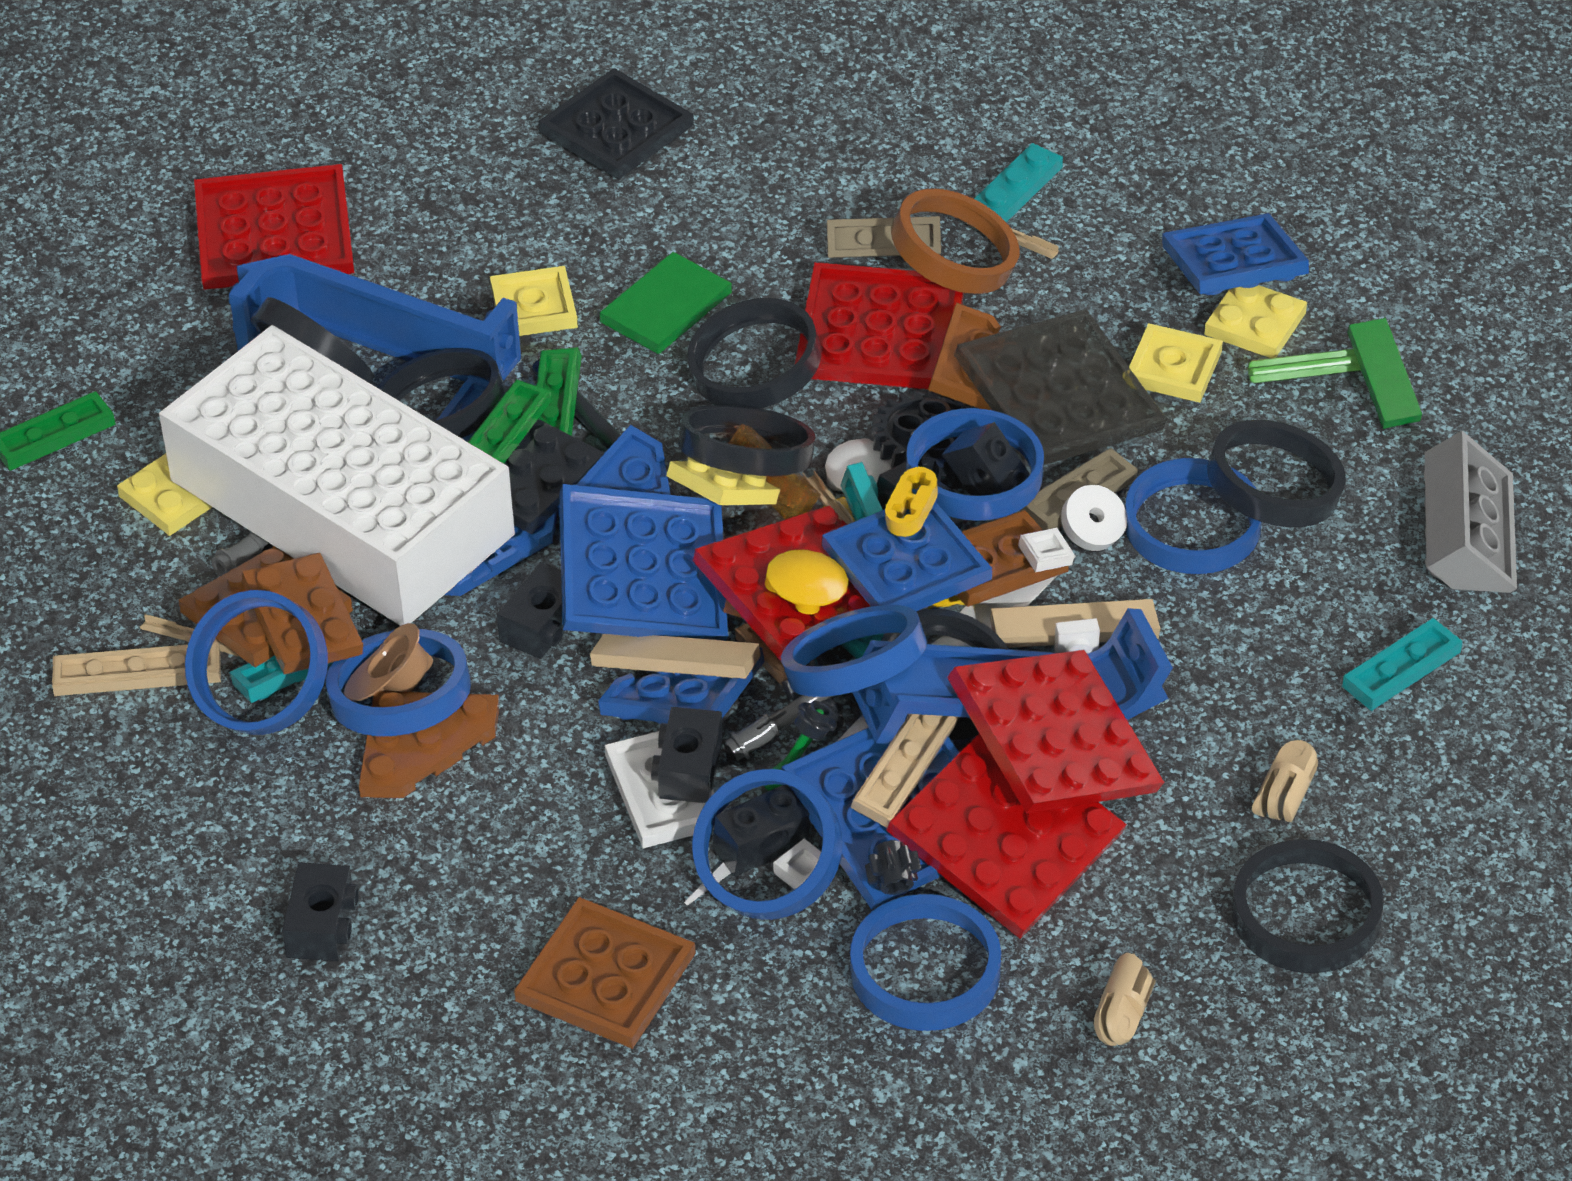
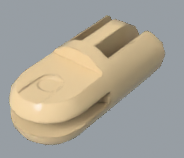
M1302 740L1290 741L1284 744L1278 751L1253 802L1252 811L1255 815L1265 817L1268 812L1269 818L1281 820L1284 817L1287 822L1293 821L1317 771V753L1311 744Z
M1125 953L1118 958L1095 1013L1094 1030L1098 1039L1105 1045H1123L1131 1040L1156 983L1149 970L1142 965V961L1135 954Z

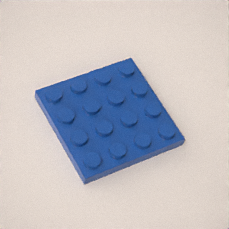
M562 484L559 497L563 630L633 637L657 635L727 640V613H724L726 598L693 562L696 548L723 540L722 505H718L706 498Z
M868 727L782 766L781 770L791 772L807 780L833 807L842 831L843 843L840 865L872 910L942 875L931 865L929 866L919 858L922 870L917 872L918 880L913 881V887L907 892L887 895L879 890L878 883H868L865 865L869 863L868 855L873 854V849L878 844L885 841L898 840L886 831V827L851 808L853 799L890 745L876 743ZM949 737L901 810L959 754V751ZM790 787L810 813L809 820L823 839L822 823L815 806L802 792Z

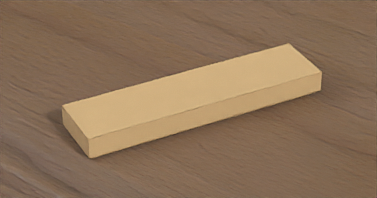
M1153 599L993 608L990 614L992 630L1003 640L1008 648L1055 645L1056 623L1097 618L1100 629L1099 642H1107L1127 608L1142 609L1157 639H1159L1160 625Z
M603 634L591 651L590 657L592 666L745 679L758 661L760 649L759 643L657 635L633 637Z
M214 642L209 652L207 662L208 683L221 682L219 642ZM188 645L53 656L52 688L54 696L187 685L185 657Z
M909 714L853 799L851 808L887 828L889 822L899 813L961 717Z

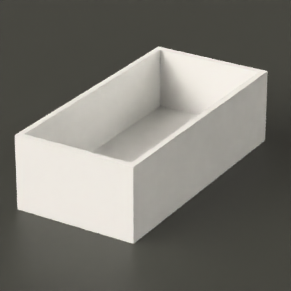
M273 325L159 412L171 481L294 559L321 553L335 585L400 626L412 623L460 580L515 535L508 466Z

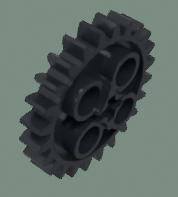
M914 391L912 399L904 394H899L898 402L887 399L886 406L880 405L877 414L873 415L870 441H874L873 450L881 451V460L892 459L891 468H894L906 462L909 439L922 423L944 412L977 407H966L963 402L950 401L949 397L945 396L942 399L936 398L935 393L932 391L929 392L928 397H922L920 393ZM959 436L943 440L929 448L921 457L918 467L932 470L939 481H941L942 476H947L953 483L956 482L957 475L942 454Z

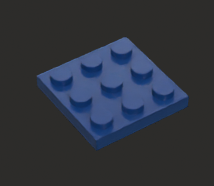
M1269 213L1162 233L1163 248L1199 294L1216 295L1226 289L1237 287L1253 288L1258 286L1259 283L1273 280L1290 281L1296 276L1309 274V260Z
M936 501L922 528L912 536L901 537L892 534L886 526L885 509L822 535L823 549L845 570L849 581L871 607L901 605L919 611L992 580V567ZM907 509L905 515H906V514H910V515H911V511H910L909 509Z

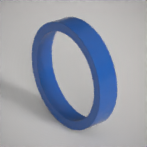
M957 409L938 414L922 423L910 437L906 453V471L918 467L921 457L933 445L943 440L957 437L965 430L995 422L1009 444L1027 460L1031 470L1029 477L1011 490L987 496L957 494L937 486L938 495L936 502L949 517L982 521L1011 515L1027 506L1036 497L1042 484L1044 451L1040 440L1028 426L1009 415L987 409ZM919 488L912 489L913 494H916Z
M1181 458L1165 461L1150 467L1134 480L1126 496L1127 526L1125 531L1134 549L1151 563L1179 573H1214L1228 569L1243 561L1254 550L1259 541L1262 522L1248 517L1250 527L1240 538L1228 545L1209 550H1186L1169 546L1153 538L1141 527L1136 519L1138 510L1144 501L1154 493L1171 486L1183 484L1212 487L1207 474V459ZM1231 467L1240 479L1256 489L1247 477Z
M249 590L233 594L209 609L195 627L189 640L185 657L187 685L199 709L214 722L236 732L249 735H265L281 731L302 718L317 700L323 688L328 668L326 641L314 617L294 601L277 593L263 590ZM259 607L282 609L291 613L302 623L308 637L310 664L304 685L295 699L278 714L258 722H246L236 719L219 706L211 693L207 678V662L211 646L221 629L237 615Z
M901 605L872 606L837 615L807 629L786 646L781 655V662L790 688L794 692L810 697L835 696L868 688L904 671L924 653L927 640L915 610ZM882 633H901L888 645L861 658L829 666H806L820 654L851 640Z
M419 629V644L430 656L451 663L454 666L452 675L441 688L421 700L395 707H370L351 701L341 691L351 675L380 647L393 631L379 633L363 639L362 655L335 661L328 670L326 688L333 715L346 728L371 736L405 735L427 729L442 722L462 706L470 692L471 678L463 648L457 641L445 634Z
M754 770L726 782L709 798L702 808L693 833L692 852L694 864L706 889L727 908L752 919H780L807 908L829 887L841 860L842 831L838 817L829 801L807 780L783 770ZM764 785H788L807 796L820 816L823 828V845L819 860L810 876L798 888L787 895L767 901H752L739 898L726 891L717 882L710 869L708 848L710 836L715 825V817L722 813L735 798L746 791Z
M918 894L886 902L864 918L852 939L850 973L857 996L874 1015L898 1027L918 1031H933L965 1023L988 1006L999 986L1001 947L994 928L976 909L950 897ZM912 919H937L958 925L973 934L985 947L988 953V963L980 980L967 992L946 1001L918 1003L895 997L877 985L865 967L863 959L864 949L878 933L896 923Z

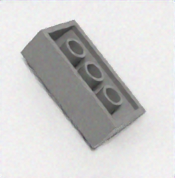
M1460 431L1424 452L1426 568L1433 577L1441 579L1452 589L1511 593L1517 589L1513 473L1464 431Z

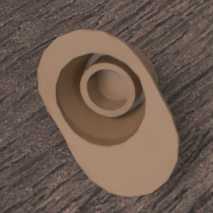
M406 623L391 632L380 647L351 675L345 685L344 695L351 701L356 702L364 700L378 691H412L433 663L432 657L419 644L420 630L415 624Z

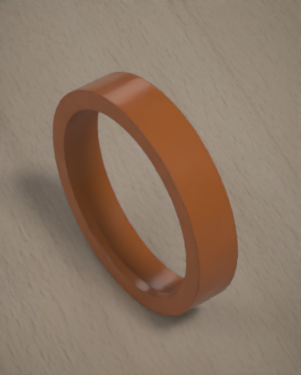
M922 189L911 193L904 199L891 226V236L897 251L914 270L938 285L959 292L983 294L1001 288L1007 282L1020 255L1019 243L1014 232L996 212L969 196L950 190ZM918 212H937L967 222L991 240L998 249L1003 263L990 268H974L944 258L920 239L912 226L910 215Z

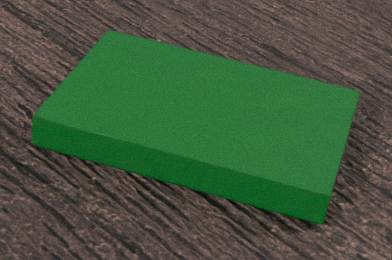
M672 252L600 312V322L649 350L660 354L732 293V283Z

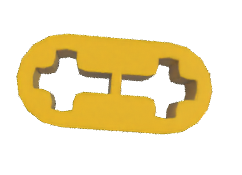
M915 467L905 471L901 476L885 508L886 526L892 534L907 537L916 534L922 528L938 495L937 478L932 470L925 467ZM919 488L917 493L913 494L912 489ZM907 509H909V510L911 511V515H910V514H906V515H905Z

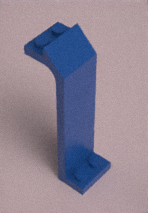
M292 254L238 265L239 283H236L229 293L233 331L238 351L260 335L253 326L251 317L267 297H271L302 312L334 336L405 361H410L424 354L443 349H476L489 354L496 361L504 381L521 359L517 302L502 298L493 310L486 313L483 321ZM453 375V376H450V377L456 378V379L461 380V381H464V382H466V380L469 378V376H473V377H476V378H479V379H482V380L487 381V380L484 379V378H481V377H478V376H474V375Z
M1127 608L1107 643L1087 655L1128 720L1169 699L1162 685L1173 667L1142 609ZM871 640L863 656L871 654L891 642ZM927 644L921 657L904 671L881 683L852 693L875 742L890 744L899 728L904 724L907 714L970 717L947 678L954 667L1055 653Z

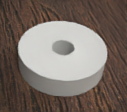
M1087 485L1077 489L1066 500L1061 511V522L1065 533L1076 545L1086 550L1100 551L1112 546L1123 535L1127 526L1126 509L1120 498L1111 490L1099 485ZM1089 513L1095 514L1099 522H1094L1090 518Z

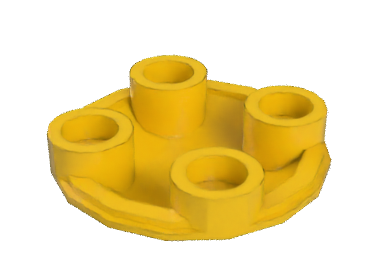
M791 550L777 555L769 563L765 579V586L769 591L777 593L781 598L795 604L799 612L808 615L817 613L820 610V606H826L838 601L845 595L848 585V577L845 570L834 559L822 553L809 550Z

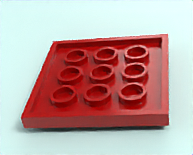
M342 164L194 179L203 290L233 287L236 283H239L238 265L292 254L346 274H355Z
M814 262L805 311L812 318L821 345V360L812 379L928 389L956 303L963 304L964 292L938 285L913 270ZM800 334L795 364L804 354L808 341L802 334Z
M830 505L696 548L694 552L693 562L780 661L786 646L807 629L837 615L871 607L849 579L845 595L836 602L820 606V610L817 613L810 615L799 612L795 604L781 598L777 593L769 591L765 586L768 565L779 554L791 550H809L830 557L822 547V535L847 525L842 518L841 520L839 519L840 516Z
M1085 650L956 666L947 677L1026 814L1157 793L1164 784L1162 777Z
M979 733L889 822L886 831L907 845L911 851H917L919 858L929 866L931 865L940 875L1021 939L1118 839L1127 824L1099 802L1026 814Z

